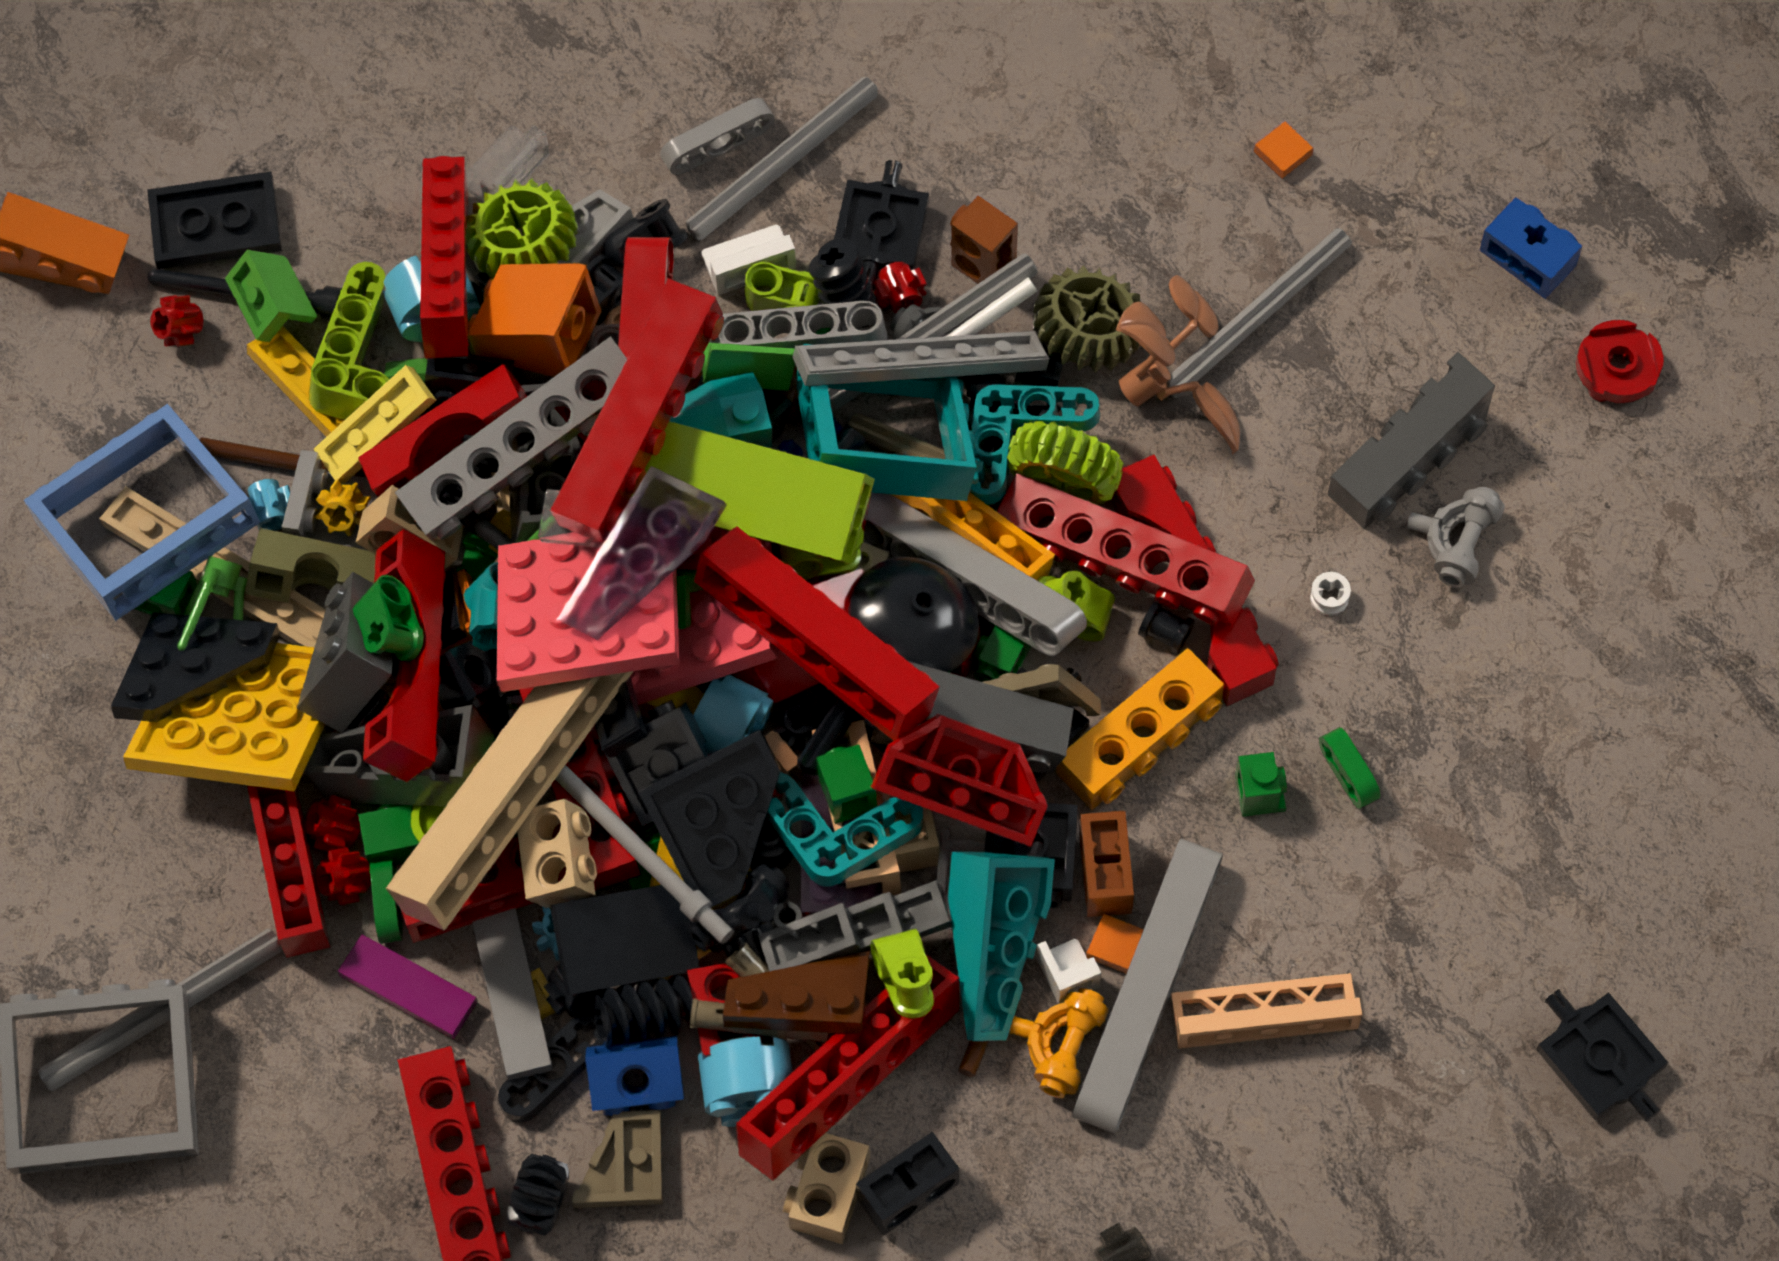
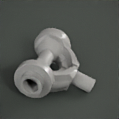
M1477 487L1476 489L1467 490L1461 500L1439 508L1434 518L1412 512L1408 519L1407 528L1427 534L1430 552L1436 560L1434 569L1439 574V579L1449 586L1460 588L1463 585L1474 583L1479 572L1478 561L1474 555L1475 545L1481 531L1490 524H1496L1501 519L1505 505L1500 500L1499 494L1487 487ZM1465 522V527L1458 543L1452 547L1449 541L1450 532L1458 523Z

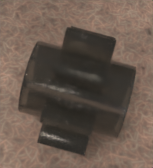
M1119 1222L1099 1233L1101 1236L1099 1241L1102 1245L1094 1249L1097 1261H1146L1152 1258L1151 1251L1139 1230L1133 1227L1124 1232Z

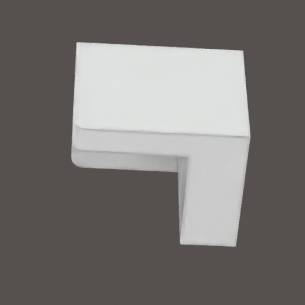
M1072 939L1052 949H1049L1046 941L1037 944L1036 959L1058 1004L1064 1002L1069 992H1078L1080 988L1095 990L1100 987L1101 971L1094 957L1087 959L1077 939Z

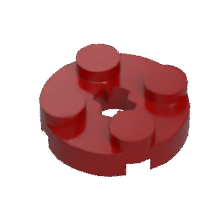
M1626 320L1605 321L1591 329L1589 335L1581 342L1576 356L1577 374L1582 384L1588 389L1589 395L1598 402L1609 401L1613 403L1634 402L1650 395L1654 391L1664 363L1663 351L1656 337L1650 332L1646 335L1643 331L1636 329L1637 324ZM1614 354L1623 355L1622 360L1627 357L1631 364L1626 365L1624 369H1619L1612 366L1610 362H1612Z

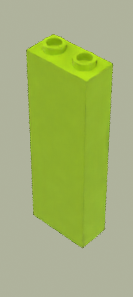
M671 421L668 422L664 430L666 437L663 447L658 455L651 456L645 468V482L637 495L632 494L628 504L726 531H731L738 526L755 539L851 565L874 484V478L860 472Z

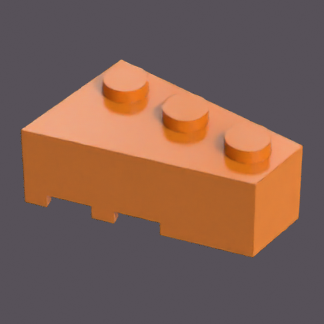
M7 192L0 211V272L76 287L92 293L109 294L122 260L129 234Z

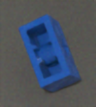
M1515 197L1484 230L1479 251L1546 299L1577 266L1582 245L1578 243L1571 232L1566 229H1559L1544 218V215L1538 208L1530 204L1526 205Z

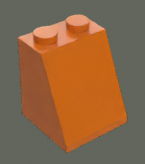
M579 263L500 265L494 279H490L485 286L484 301L478 314H474L469 321L468 338L475 354L478 356L514 360V367L555 377L581 358L602 311L587 266Z

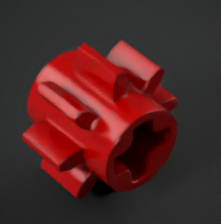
M894 262L885 266L878 274L879 280L874 282L876 286L874 294L880 308L883 309L890 306L895 314L900 308L904 307L907 309L912 304L919 307L923 301L922 296L927 294L924 288L927 282L920 267L911 271L909 265L905 262Z
M189 295L161 297V307L154 309L150 319L151 328L155 336L164 339V346L166 347L195 344L193 335L201 332L204 324L203 313L199 306L190 303Z
M331 795L329 801L322 799L310 807L305 819V831L309 834V839L316 841L314 848L328 852L336 848H345V846H350L355 842L360 831V822L356 809L350 808V800Z
M348 847L329 850V859L321 860L316 869L315 878L319 891L324 896H328L329 901L338 900L339 905L359 902V893L367 892V888L371 884L369 862L360 856L358 851L350 852Z

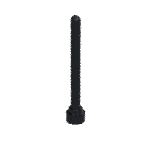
M152 269L147 275V279L152 285L234 297L226 280L222 278L162 269ZM325 286L324 289H317L316 292L305 291L316 314H320L321 319H331L342 288Z

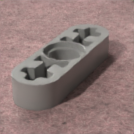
M762 98L751 99L671 139L661 149L660 157L672 174L680 175L765 133L773 125L775 116Z

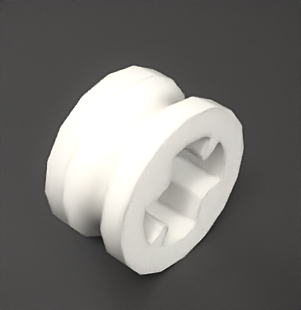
M1325 572L1317 576L1313 582L1310 595L1313 608L1326 616H1334L1343 612L1348 606L1351 592L1348 580L1336 572ZM1323 588L1327 591H1331L1334 588L1338 589L1337 599L1332 596L1327 600L1322 598Z

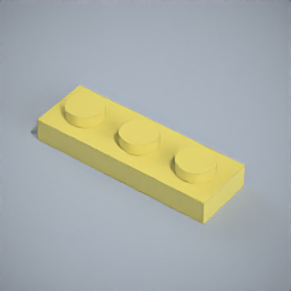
M405 365L314 448V451L318 452L320 460L334 480L338 479L341 483L345 484L362 468L358 459L359 456L412 423L436 399L416 370Z

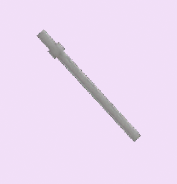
M565 765L555 780L681 904L680 910L693 923L698 921L721 944L729 940L734 930L711 909L712 902L700 890L693 891Z

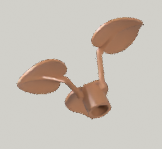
M1176 275L1169 281V290L1178 308L1189 318L1187 327L1169 342L1166 338L1163 324L1147 305L1142 302H1135L1127 307L1119 319L1116 331L1134 339L1150 356L1147 360L1119 379V385L1125 397L1137 407L1155 395L1162 401L1169 395L1185 391L1193 392V398L1198 407L1220 432L1230 446L1232 455H1234L1239 449L1240 426L1236 413L1227 399L1208 382L1201 386L1198 382L1193 381L1167 388V382L1171 379L1167 367L1175 361L1174 349L1197 327L1208 338L1213 337L1218 332L1219 327L1216 314L1210 304L1185 279Z

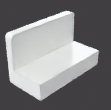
M773 225L702 250L703 261L718 295L744 287L746 273L756 263L770 262L788 269H796L795 247L790 235L784 236L779 225Z

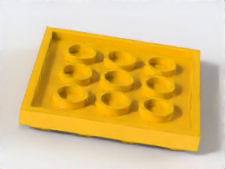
M277 643L268 667L254 674L246 670L228 679V687L198 702L190 698L172 707V715L158 722L141 721L123 756L126 769L295 791L325 727L324 723L297 709L315 647Z

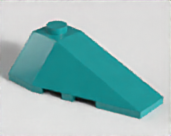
M753 372L711 380L686 393L680 413L676 417L671 416L669 420L674 423L772 449V426L763 390Z
M952 852L948 901L967 1040H1007L1023 991V986L1019 979L1026 958L1033 959L1037 944L1033 943L1032 940L1039 918H1047L1051 905L1055 859L988 852Z

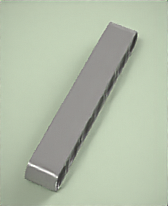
M871 492L864 530V543L890 552V559L913 557L928 560L942 566L955 575L967 588L976 605L978 615L1048 656L1059 654L1085 630L1087 620L1084 612L1073 601L891 494Z
M1184 839L1179 840L1079 1093L1072 1118L1116 1134L1214 884L1223 853Z

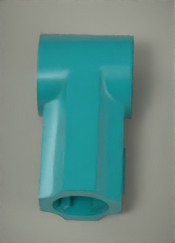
M494 562L464 593V601L471 610L469 634L473 638L472 645L483 651L497 649L498 562Z

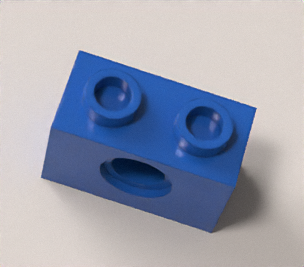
M677 1036L632 1041L626 1044L616 1043L611 1044L610 1047H605L604 1045L586 1047L585 1059L592 1111L603 1110V1115L612 1116L623 1111H630V1106L648 1104L649 1109L661 1110L674 1107L677 1100H684V1086ZM637 1068L643 1070L648 1075V1081L640 1087H631L624 1082L622 1077L628 1070Z

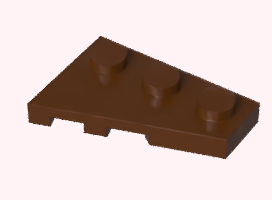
M870 951L729 979L723 1010L724 1027L862 1034L870 969Z

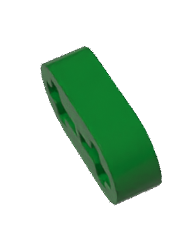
M1338 727L1320 736L1319 745L1323 756L1352 803L1358 809H1361L1381 798L1379 786L1346 731Z
M393 859L370 863L374 919L377 938L380 944L403 941L401 908L386 889L397 872Z

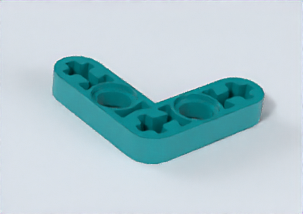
M995 384L981 389L975 399L972 431H974L975 435L973 453L975 458L980 459L977 470L979 481L977 484L971 485L970 493L987 505L1000 501L1005 496L1008 488L1009 460L1007 456L1013 430L1022 427L1024 423L1042 421L1046 424L1054 422L1064 427L1068 425L1071 429L1077 431H1088L1098 424L1101 417L1097 395L1090 389L1082 387ZM1042 400L1047 402L1050 408L1042 416H1032L1027 413V406L1033 401ZM993 401H1001V406L998 407L997 412L992 413L989 411ZM1014 401H1018L1019 414L1013 413V409H1015ZM1057 402H1062L1063 408H1061L1062 416H1058ZM1078 404H1086L1087 409L1084 410L1083 415H1075ZM994 436L1000 438L1003 441L1002 447L995 452H984L979 447L981 441L987 437ZM985 466L991 467L994 481L990 483L989 489L981 488V483L985 480Z
M780 773L775 790L779 794L785 792L786 804L790 810L785 814L784 806L775 797L771 800L766 816L808 876L821 886L839 884L914 839L923 828V808L897 797H892L837 831L832 832L795 780L784 773ZM900 811L904 816L911 814V823L906 824L903 820L895 822V813ZM799 820L809 821L815 827L814 833L807 838L795 837L789 829L792 824ZM889 827V837L886 836L884 830ZM863 831L871 832L878 838L877 844L870 849H860L854 845L852 840L855 835ZM841 844H844L847 853L845 852L841 855ZM825 857L828 861L835 859V869L830 870L826 865L820 867L819 858Z

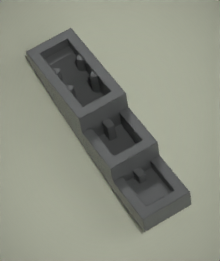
M935 880L896 896L887 892L848 908L841 903L758 936L769 971L866 951H870V954H872L870 941L873 939L915 928L922 938L950 928L952 923L941 887Z

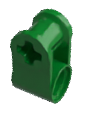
M390 575L380 576L353 607V614L358 621L363 636L364 647L367 651L374 654L387 652L395 654L396 658L401 661L411 662L420 653L424 639L423 630L419 625L411 602V594L407 587L397 578Z

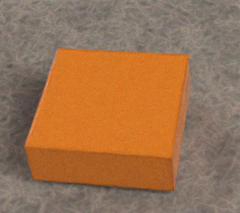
M1284 121L1255 144L1254 153L1283 179L1313 155V147Z
M1103 913L1087 950L1086 957L1088 959L1094 957L1096 962L1127 974L1144 929Z

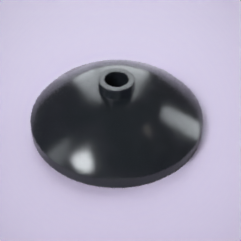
M898 557L874 565L859 579L849 602L848 614L851 617L857 618L865 628L884 643L894 647L898 654L909 662L951 673L964 663L977 641L979 618L976 605L969 591L950 571L928 560ZM916 600L925 603L928 608L919 606Z

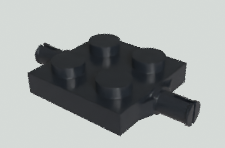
M892 160L885 162L882 181L865 183L847 180L834 239L846 238L856 244L863 261V267L867 271L872 285V291L876 288L874 282L877 280L879 269L882 270L885 266L894 262H905L909 265L911 271L915 269L929 205V193L908 190L898 184L903 165L896 160L894 168Z
M1560 989L1547 997L1544 1002L1548 1004L1562 1022L1553 1034L1538 1044L1536 1050L1594 1120H1597L1614 1106L1626 1103L1627 1101L1633 1105L1645 1122L1656 1116L1661 1109L1658 1108L1643 1089L1651 1078L1666 1068L1668 1061L1608 992L1592 1005L1581 1007L1577 1010L1565 998Z

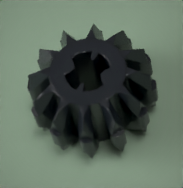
M531 1153L525 1158L520 1171H518L509 1200L507 1219L510 1226L520 1228L519 1231L532 1235L537 1233L544 1236L554 1228L569 1180V1168L566 1163L557 1161V1158L544 1154L540 1156Z

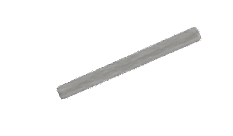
M868 77L859 79L686 221V229L690 235L698 241L703 240L868 105L878 95V88L875 83Z
M1336 228L1174 370L1170 374L1171 379L1167 382V388L1193 381L1197 382L1348 249L1352 241L1344 230ZM1184 392L1173 394L1171 396L1173 398H1179Z
M1026 253L1021 254L898 339L945 336L1023 280L1035 276L1038 272L1036 265ZM828 388L832 412L862 392Z
M266 929L176 984L183 985L188 992L189 1008L280 953L282 947L278 937L271 929ZM170 1004L144 1006L135 1009L40 1067L38 1070L40 1078L47 1089L55 1091L171 1020Z

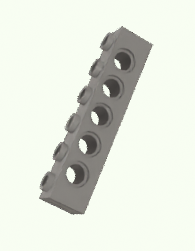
M610 336L397 490L395 494L425 535L431 541L437 536L440 540L448 538L461 528L462 523L460 520L474 510L476 514H480L487 510L498 500L495 494L509 484L512 488L523 484L534 474L531 468L545 458L548 462H551L563 455L570 448L567 442L581 432L584 436L589 435L627 361L626 356ZM601 381L607 387L606 393L601 399L591 401L583 397V390L588 383ZM556 407H566L571 412L569 421L560 427L550 425L547 421L550 411ZM523 432L534 435L535 442L529 451L519 453L512 449V441L516 435ZM486 458L497 460L499 468L493 477L482 479L476 475V468L480 461ZM450 484L460 485L463 490L461 499L453 505L443 504L440 499L442 490Z

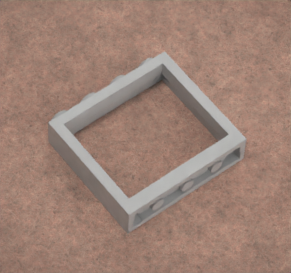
M162 979L148 982V988L130 990V986L127 984H113L103 986L102 993L84 995V990L65 989L57 991L56 998L38 1000L36 994H18L10 996V1003H0V1063L6 1167L10 1172L16 1175L199 1155L188 992L183 985H176L175 980ZM170 1004L178 1132L23 1148L16 1020Z

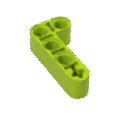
M360 262L349 270L311 368L309 392L311 406L322 414L346 420L389 381V378L384 373L361 366L384 302L383 291H385V286L383 282L386 275L384 270L375 263Z

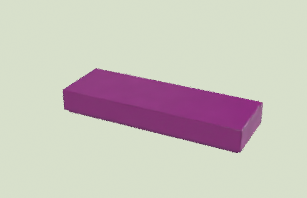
M361 934L337 971L343 979L452 1039H455L478 1003L477 997L363 934Z

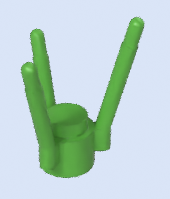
M208 555L200 581L183 614L190 616L177 645L180 651L186 649L210 593L228 598L230 589L234 590L233 619L243 620L244 592L247 578L239 576L242 565Z

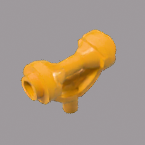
M1080 988L1078 992H1069L1063 1003L1057 1004L1044 1012H1039L1035 1022L1014 1016L1009 1033L1028 1039L1029 1055L1036 1068L1034 1078L1040 1083L1039 1089L1044 1093L1056 1098H1064L1066 1094H1075L1077 1092L1081 1078L1080 1071L1077 1070L1076 1055L1084 1036L1096 1026L1100 1027L1106 1021L1109 1013V1008L1103 1003L1104 998L1099 993L1086 988ZM1067 1025L1068 1029L1060 1049L1053 1055L1051 1039L1060 1027Z

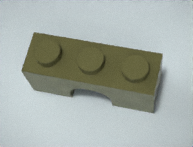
M260 528L249 564L245 594L289 603L292 591L302 584H318L331 590L337 583L342 585L352 572L374 583L376 554L368 550Z

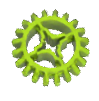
M532 178L525 186H522L516 179L512 187L504 188L499 184L497 193L492 195L484 192V203H473V214L466 216L467 252L470 259L476 264L477 269L486 274L488 273L492 279H494L499 266L502 264H558L557 261H569V249L576 247L575 235L578 234V225L574 217L575 213L571 204L568 203L560 190L553 191V188L547 182L539 187ZM518 228H520L522 233L525 234L524 236H521Z
M1042 421L1024 423L1022 427H1018L1008 447V467L1014 476L1016 473H1019L1093 504H1105L1106 501L1111 500L1121 481V471L1124 463L1121 461L1120 455L1116 451L1111 450L1107 443L1098 441L1096 436H1089L1083 430L1071 429L1068 425L1064 427L1054 422L1046 424Z

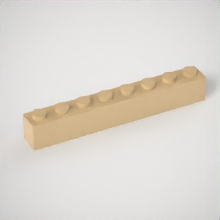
M633 671L533 688L386 887L404 914L442 930L448 927L604 713L612 699L617 695L621 684L628 680Z

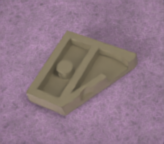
M1045 664L1039 666L1037 670L1020 674L1006 673L999 676L998 679L983 682L1063 706H1080L1086 711V716L1100 715L1101 699L1060 665Z
M660 1110L623 1111L612 1115L605 1129V1137L601 1145L596 1148L589 1162V1169L579 1189H576L572 1196L574 1208L663 1204L662 1123Z

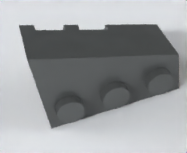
M354 572L350 574L342 585L339 583L335 584L325 600L326 611L297 705L298 710L340 733L348 727L392 675L393 654L387 652L374 654L367 651L364 647L363 636L358 621L353 614V607L374 583Z

